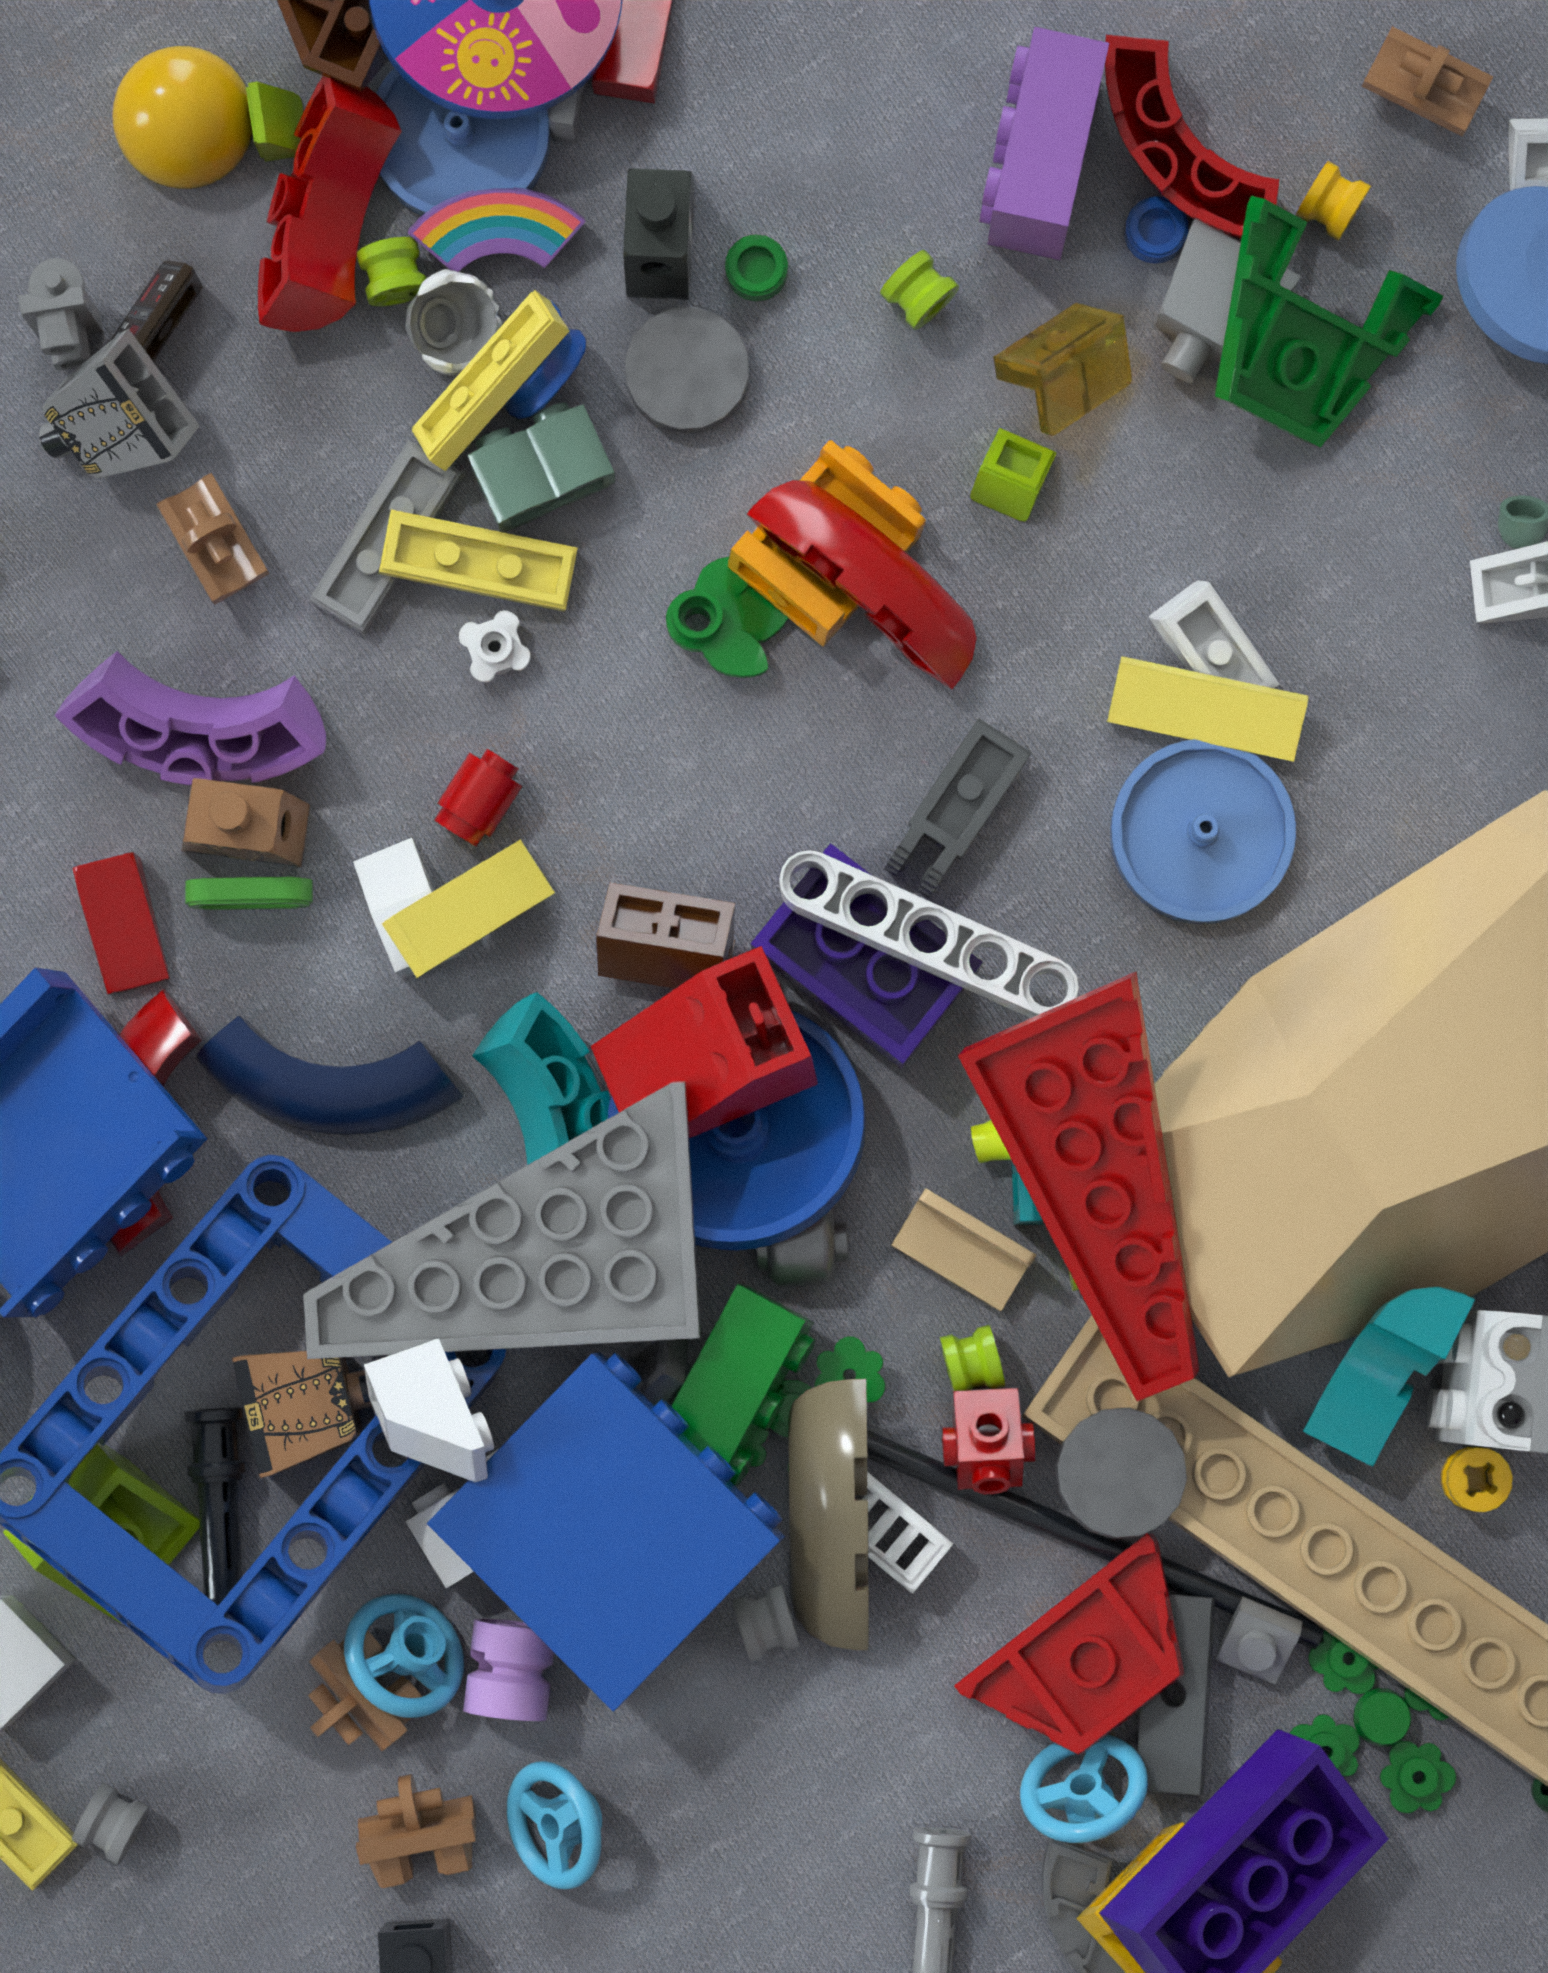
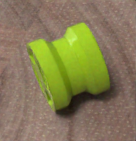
M393 237L379 240L364 246L357 252L359 267L367 272L369 284L365 288L368 304L383 307L406 303L414 299L422 282L426 280V275L417 269L416 260L420 256L418 242L413 237Z
M926 250L917 252L903 263L880 290V295L888 303H897L906 312V322L913 330H918L931 321L959 290V285L952 277H942L933 268L934 259Z
M990 1325L978 1327L972 1336L961 1339L953 1334L939 1337L952 1391H967L981 1386H987L990 1389H1000L1006 1386Z

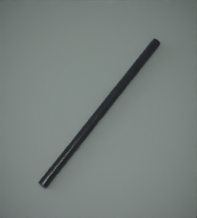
M867 1430L868 1459L1109 1562L1133 1545L1123 1539H1111L1089 1532L1074 1518L1009 1490L998 1494H980L973 1489L958 1490L955 1467H944V1463ZM1161 1556L1167 1587L1186 1595L1215 1597V1607L1234 1615L1242 1597L1248 1598L1302 1621L1301 1634L1297 1643L1314 1650L1318 1647L1324 1629L1310 1619Z

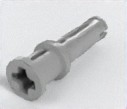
M917 1827L913 1831V1840L919 1843L917 1881L910 1884L909 1889L912 1903L917 1905L913 1973H953L957 1908L963 1907V1901L967 1900V1888L961 1885L964 1847L971 1844V1833L945 1827Z

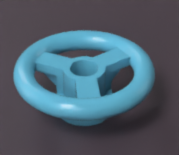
M387 1594L376 1597L365 1603L354 1614L346 1630L344 1657L350 1677L360 1693L370 1703L384 1712L405 1718L424 1717L445 1707L458 1691L464 1673V1654L460 1639L454 1627L443 1613L423 1599L407 1594ZM394 1613V1631L385 1651L365 1659L363 1646L368 1628L379 1617ZM407 1647L410 1648V1650L413 1652V1655L409 1652ZM443 1654L445 1658L444 1672L436 1663L442 1658ZM390 1672L403 1676L412 1675L432 1692L419 1698H405L389 1692L375 1678Z
M1112 1735L1105 1736L1086 1751L1080 1768L1068 1775L1064 1782L1041 1787L1044 1777L1053 1766L1076 1753L1056 1743H1052L1033 1759L1026 1769L1021 1782L1020 1801L1026 1818L1036 1830L1057 1841L1085 1843L1112 1835L1133 1819L1141 1808L1147 1794V1769L1141 1756L1130 1744ZM1109 1755L1120 1761L1128 1774V1788L1120 1803L1115 1799L1110 1786L1105 1783L1102 1774ZM1049 1808L1064 1810L1069 1823L1055 1819L1045 1810Z
M547 1761L534 1762L525 1766L512 1781L507 1797V1822L515 1849L528 1870L543 1883L563 1890L577 1888L590 1879L600 1859L602 1847V1813L595 1797L564 1767ZM539 1781H546L558 1787L563 1794L553 1799H547L537 1796L531 1790V1787ZM526 1815L537 1824L538 1831L546 1842L547 1860L539 1852L531 1837ZM582 1843L579 1860L574 1867L569 1869L568 1861L575 1845Z

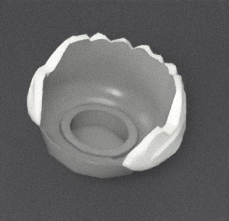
M444 269L422 282L418 293L407 308L405 327L410 344L422 355L423 361L437 372L447 375H458L497 332L502 322L497 316L499 305L494 301L493 291L487 288L483 281L470 274Z

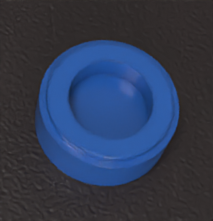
M1155 196L1143 199L1131 209L1124 228L1126 245L1135 257L1144 262L1153 264L1167 262L1177 256L1182 250L1188 235V220L1185 212L1181 211L1165 197Z

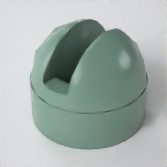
M1525 495L1512 496L1505 499L1500 505L1498 530L1503 541L1514 549L1541 543L1548 532V504L1536 497Z

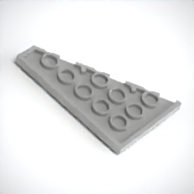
M686 1081L671 1082L305 1292L303 1299L307 1359L393 1355L438 1338L444 1352L700 1338Z

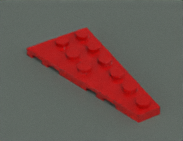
M1137 971L967 1046L958 1054V1057L1136 1401H1140L1194 1379L1200 1368Z

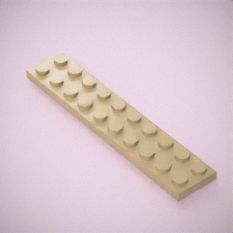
M1091 1314L1021 1417L1029 1423H1033L1035 1427L1062 1445V1442L1080 1421L1104 1409L1128 1407L1153 1415L1173 1432L1185 1457L1187 1481L1179 1506L1168 1518L1170 1522L1548 1786V1624L1196 1378L1136 1401Z

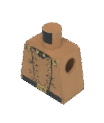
M193 778L181 851L302 867L310 804L280 789ZM285 814V828L281 836V823Z
M307 1351L242 1355L232 1358L260 1478L277 1475L355 1441L362 1433L363 1429L358 1411L372 1408L373 1406L368 1395L365 1369L349 1373L346 1357L307 1359Z

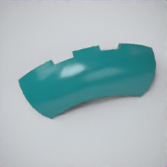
M538 992L518 1001L505 1012L484 1036L472 1055L495 1078L513 1106L524 1137L527 1165L607 1120L611 1099L608 1090L603 1092L600 1090L593 1070L585 1058V1055L590 1053L583 1040L565 1017Z
M1428 1287L1407 1290L1382 1305L1369 1320L1342 1359L1303 1432L1373 1467L1412 1396L1414 1385L1406 1381L1413 1371L1427 1376L1439 1361L1446 1359L1475 1299L1449 1289Z

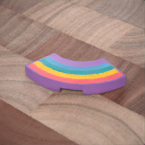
M516 187L492 188L477 191L471 190L446 199L422 215L408 229V234L446 267L456 272H459L467 264L478 258L497 253L524 256L545 268L586 220L585 217L572 207L546 194Z

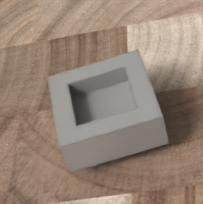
M1242 1597L1220 1641L1216 1660L1276 1685L1300 1637L1303 1622Z

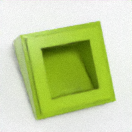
M258 81L248 83L249 87H246L252 133L260 157L264 158L265 162L295 157L301 138L294 136V132L304 112L300 96L294 92Z
M999 428L978 471L970 498L988 508L1025 522L1029 518L1057 452Z

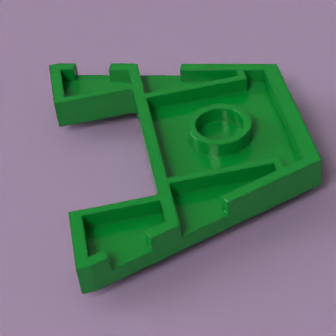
M1251 195L1244 220L1215 397L1306 443L1321 448L1371 388L1367 380L1388 355L1397 357L1410 341L1407 332L1422 314L1431 316L1440 305L1444 296L1404 274L1389 270L1363 327L1360 328L1280 285L1281 279L1308 222L1266 199Z

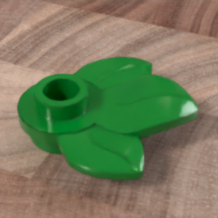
M729 557L719 558L702 569L694 589L679 594L670 603L666 614L668 634L679 647L692 652H702L710 666L719 673L738 678H751L762 675L768 671V662L760 643L768 641L779 633L789 618L756 590L748 587L749 584L727 567ZM701 614L707 617L710 623L704 630L694 631L686 625V620L691 615Z

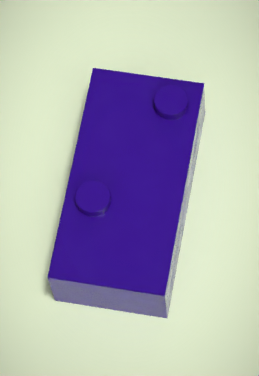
M1277 1729L1099 1914L1145 1973H1262L1389 1838L1320 1745Z

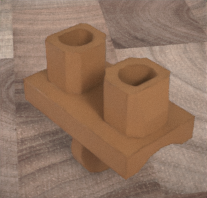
M1392 26L1361 87L1463 137L1494 76L1449 55L1450 50L1441 45L1435 48Z
M212 473L204 476L188 489L156 504L214 605L270 574Z
M367 1630L363 1646L365 1659L384 1652L382 1646ZM333 1639L309 1661L340 1700L338 1702L323 1683L308 1695L324 1715L310 1727L317 1737L333 1726L349 1746L363 1732L348 1715V1712L352 1714L381 1751H384L408 1731L404 1725L411 1718L399 1717L384 1712L370 1703L357 1689L345 1663L344 1640L337 1644ZM403 1675L386 1689L395 1695L405 1698L422 1697L412 1683Z
M412 1774L399 1776V1796L377 1800L378 1815L358 1819L359 1842H356V1850L360 1865L370 1864L381 1888L402 1885L413 1879L412 1854L433 1850L438 1872L445 1875L469 1871L472 1868V1842L476 1841V1810L472 1795L444 1801L441 1788L418 1792Z

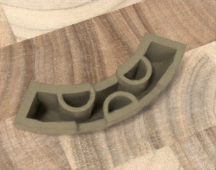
M848 1379L826 1382L806 1390L793 1402L788 1415L790 1596L796 1618L810 1635L832 1647L868 1650V1499H855V1496L867 1495L866 1379Z

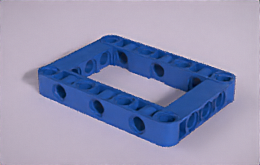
M277 1155L257 1158L243 1170L0 1453V1486L5 1480L13 1476H24L30 1479L36 1486L34 1496L26 1504L13 1506L3 1502L0 1498V1525L197 1685L210 1693L217 1694L236 1691L250 1679L425 1465V1463L409 1457L402 1465L394 1468L379 1464L374 1458L372 1447L379 1440L386 1438L378 1418L375 1416L219 1605L215 1604L69 1485L70 1476L97 1443L104 1446L152 1390L156 1375L182 1344L188 1347L238 1289V1281L241 1275L265 1246L271 1250L274 1245L280 1248L285 1244L321 1273L320 1281L324 1282L392 1243V1241L295 1165L293 1161ZM273 1181L283 1185L288 1191L289 1197L280 1205L266 1206L255 1197L254 1190L261 1183ZM186 1277L194 1278L204 1285L206 1294L199 1302L183 1304L171 1295L170 1288L179 1279ZM506 1349L486 1350L489 1358L488 1362L483 1366L474 1368L462 1364L471 1389V1396L464 1398L469 1410L494 1381L505 1358ZM455 1351L445 1352L448 1361L457 1359ZM110 1376L119 1382L122 1392L113 1402L99 1404L90 1400L85 1394L88 1382L95 1377ZM312 1539L323 1548L325 1560L316 1568L302 1569L291 1561L288 1549L297 1540ZM228 1641L234 1644L241 1655V1662L238 1667L227 1673H216L209 1669L204 1662L203 1653L211 1643Z

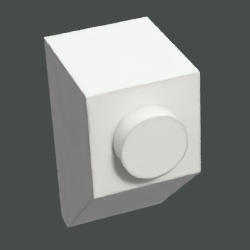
M410 838L353 862L378 933L392 967L401 979L412 976L414 973L382 923L434 891L414 840ZM460 952L454 955L453 957L449 958L448 960L460 956Z

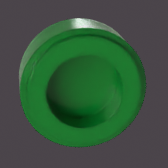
M757 234L745 236L735 242L728 251L725 261L726 278L731 289L741 298L749 301L768 300L777 295L786 283L788 261L785 251L778 242L768 236Z

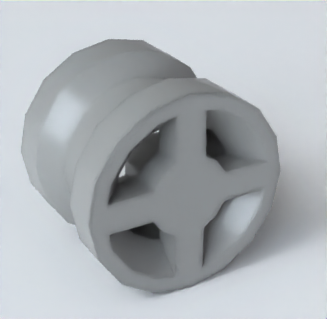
M782 1585L770 1588L766 1596L759 1599L751 1600L743 1596L732 1600L750 1662L762 1659L767 1650L780 1646L786 1650L800 1647Z
M102 1783L86 1807L74 1831L72 1841L82 1847L91 1844L104 1850L108 1861L119 1865L136 1839L147 1817L150 1806L140 1801L128 1803L118 1798L114 1787Z

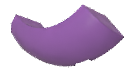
M118 651L93 670L69 694L55 714V717L75 736L110 760L120 765L123 760L128 761L141 768L160 773V780L184 785H191L193 778L215 781H237L251 778L252 783L283 775L305 765L324 753L326 747V732L321 715L310 695L295 675L275 687L252 695L228 698L203 697L188 694L155 681L129 663Z

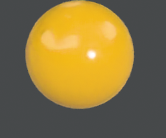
M172 46L156 50L137 61L125 74L117 88L113 103L112 120L118 145L125 158L138 172L160 185L178 189H192L210 185L229 174L241 161L249 147L252 137V126L246 86L232 66L209 51L191 46Z

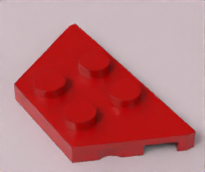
M1146 1533L956 1683L954 1687L959 1694L969 1699L980 1701L1005 1714L1006 1718L1027 1729L1032 1728L1048 1736L1054 1743L1080 1755L1088 1751L1185 1675L1159 1543L1153 1533Z

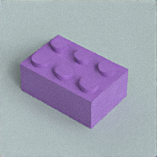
M1034 27L1030 48L1017 45L1006 103L1016 104V108L1003 107L993 162L1003 164L1002 169L989 168L982 199L979 222L990 224L987 245L1061 260L1108 52V42Z

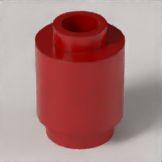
M486 749L480 759L469 752L437 802L442 808L434 821L477 847L485 834L489 837L492 836L522 789V785L512 780L519 768L489 749Z

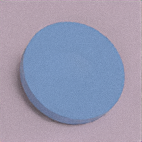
M395 68L386 76L376 92L395 114L402 131L393 145L379 176L387 189L402 205L420 216L446 199L471 190L513 187L532 190L543 173L551 141L547 109L532 115L511 119H487L460 114L442 107L419 93Z
M1531 186L1514 189L1496 197L1475 217L1461 239L1456 259V274L1459 290L1466 308L1476 324L1488 337L1514 355L1533 362L1548 364V187Z
M1196 739L1185 740L1166 746L1142 761L1133 770L1121 788L1113 807L1110 822L1112 855L1120 876L1127 887L1143 904L1167 918L1190 924L1225 922L1244 915L1257 907L1275 890L1283 879L1290 865L1296 840L1294 809L1286 788L1276 773L1262 759L1251 752L1213 745Z

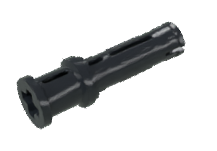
M242 1407L184 1411L185 1422L190 1423L192 1427L193 1463L187 1466V1473L191 1477L192 1483H198L204 1595L217 1605L223 1601L242 1578L241 1536L237 1496V1480L243 1479V1473L246 1472V1464L239 1460L237 1420L243 1417Z

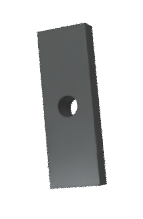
M1169 1594L1185 1673L1177 1681L1185 1687L1186 1699L1181 1705L1175 1704L1170 1700L1167 1688L1140 1709L1138 1754L1141 1756L1147 1769V1791L1200 1796L1204 1794L1215 1597Z

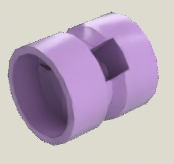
M484 1618L474 1619L470 1656L479 1663L477 1670L467 1675L463 1711L479 1716L508 1720L546 1721L551 1683L542 1676V1671L553 1665L554 1652L524 1622Z

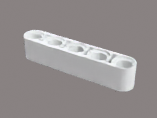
M811 850L802 851L788 858L782 867L779 878L781 897L787 907L797 914L1029 1018L1077 998L1079 989L1077 976L1072 968L1062 960L830 856ZM806 867L818 869L827 879V889L816 899L807 900L800 898L790 887V881L795 872ZM868 893L881 898L887 908V915L884 920L875 926L869 927L857 923L851 916L849 909L850 904L856 897ZM924 920L935 921L941 925L946 934V943L943 948L933 953H924L916 949L911 943L909 931L913 925ZM988 946L1001 952L1005 959L1006 968L1000 977L985 980L973 973L970 968L969 957L973 951L980 947ZM1042 973L1055 975L1064 985V1000L1052 1007L1039 1005L1030 995L1029 985L1031 979Z

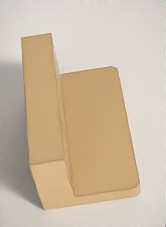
M926 1188L891 1244L893 1248L1000 1312L1003 1310L1026 1269L1031 1266L1037 1256L1035 1253Z

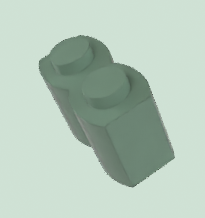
M566 402L552 405L537 413L533 417L535 425L526 430L512 434L510 428H501L484 435L476 441L477 450L468 455L470 467L500 532L520 527L559 507L579 501L615 483V472L584 404L569 408Z

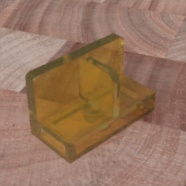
M1079 303L1068 307L993 356L997 380L1035 390L1040 430L1042 433L1051 436L1056 435L1129 386L1132 381L1124 315Z

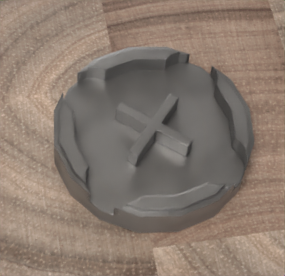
M699 307L670 308L649 318L633 336L625 357L626 386L637 410L655 426L669 431L672 429L677 432L703 433L726 422L742 404L749 382L748 351L738 331L719 314Z
M1128 1407L1104 1409L1080 1421L1062 1442L1055 1465L1058 1491L1069 1515L1089 1532L1111 1539L1142 1536L1164 1524L1179 1506L1187 1481L1184 1453L1173 1432L1153 1415Z

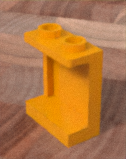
M829 440L821 449L818 460L800 480L811 481L839 499L873 524L907 553L921 537L926 523V519L920 514L922 508L919 503L904 489L898 486H893L890 489L872 474L874 469L871 463L859 451L850 446H845L842 449L835 442ZM758 527L752 534L747 530L731 548L727 567L822 647L828 643L859 607L838 586L835 589L830 588L798 562L777 549Z

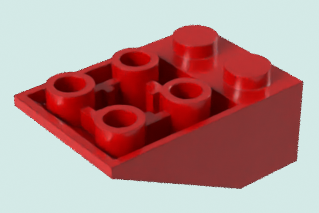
M762 946L702 970L590 1046L618 1112L623 1111L671 1082L686 1081L689 1138L818 1084L812 1056Z

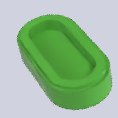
M237 877L200 878L185 881V904L192 909H296L309 907L313 903V880L308 878Z

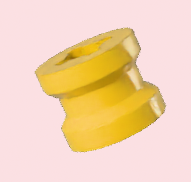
M1327 161L1306 194L1295 216L1306 222L1311 220L1320 222L1326 226L1327 234L1339 241L1366 198L1371 185L1362 180L1351 182L1341 176L1337 165Z
M1467 1446L1456 1450L1446 1459L1441 1469L1440 1483L1445 1496L1454 1505L1464 1510L1487 1512L1498 1508L1507 1500L1512 1489L1513 1475L1509 1464L1499 1453L1489 1448ZM1488 1467H1489V1470L1486 1472V1473H1487V1476H1488V1483H1487V1482H1486V1474H1485V1471H1486V1470L1488 1469Z

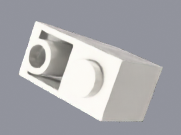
M439 1338L364 1364L369 1399L391 1451L473 1482L488 1478L485 1452L494 1449L488 1424L482 1412L471 1415L464 1399L471 1396V1389L465 1370L458 1358L448 1361Z

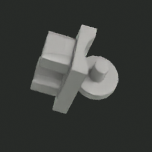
M51 258L41 262L33 269L29 278L28 290L30 294L18 296L20 312L40 339L41 350L45 355L52 356L53 366L56 370L78 368L93 356L89 334L103 332L101 314L85 291V281L79 269L65 259Z

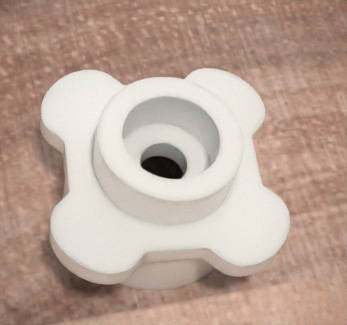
M505 610L499 611L493 620L482 624L468 622L461 628L459 641L470 652L473 661L470 672L476 680L490 682L494 679L495 675L505 674L512 669L521 671L528 666L531 654L527 647L521 645L517 633L519 620L514 613ZM492 641H498L501 644V648L497 652H492L489 650V644Z

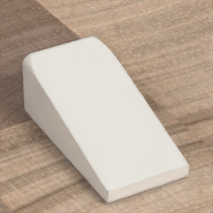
M1198 580L1192 583L1149 616V619L1187 670L1275 688L1279 685L1210 582Z

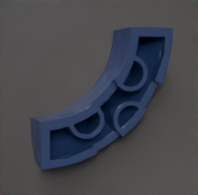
M237 1016L215 1034L201 1048L196 1057L213 1079L250 1108L276 1121L299 1129L323 1134L349 1135L396 1130L421 1122L447 1109L464 1097L427 1046L420 1040L404 1051L373 1063L356 1066L320 1065L303 1061L280 1051L261 1036L249 1021L241 1016Z

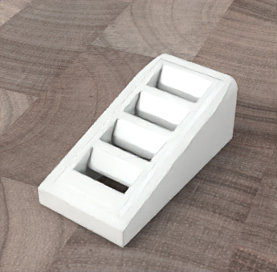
M867 1472V1489L869 1491L862 1499H868V1512L879 1499L889 1506L868 1532V1557L913 1594L951 1548L953 1543ZM901 1516L909 1524L884 1553L876 1544L896 1519ZM921 1533L929 1541L905 1570L896 1561L917 1535Z

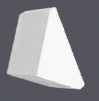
M1548 541L1470 560L1476 623L1548 618Z
M0 1595V1730L12 1725L76 1661L13 1595Z

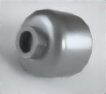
M831 1209L819 1221L803 1232L776 1244L757 1248L759 1272L769 1271L773 1283L781 1287L825 1285L830 1283L836 1273V1262L849 1261L847 1222L834 1223L833 1211Z

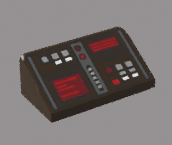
M164 261L111 340L121 332L130 329L154 362L203 288L194 268L183 262Z

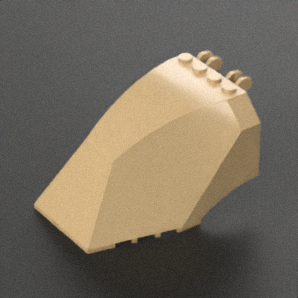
M1544 790L1250 977L1240 987L1241 989L1204 1026L1203 1031L1163 1071L1164 1074L1154 1083L1191 1318L1228 1377L1358 1336L1382 1305L1407 1290L1441 1287L1471 1297L1548 1252V791Z

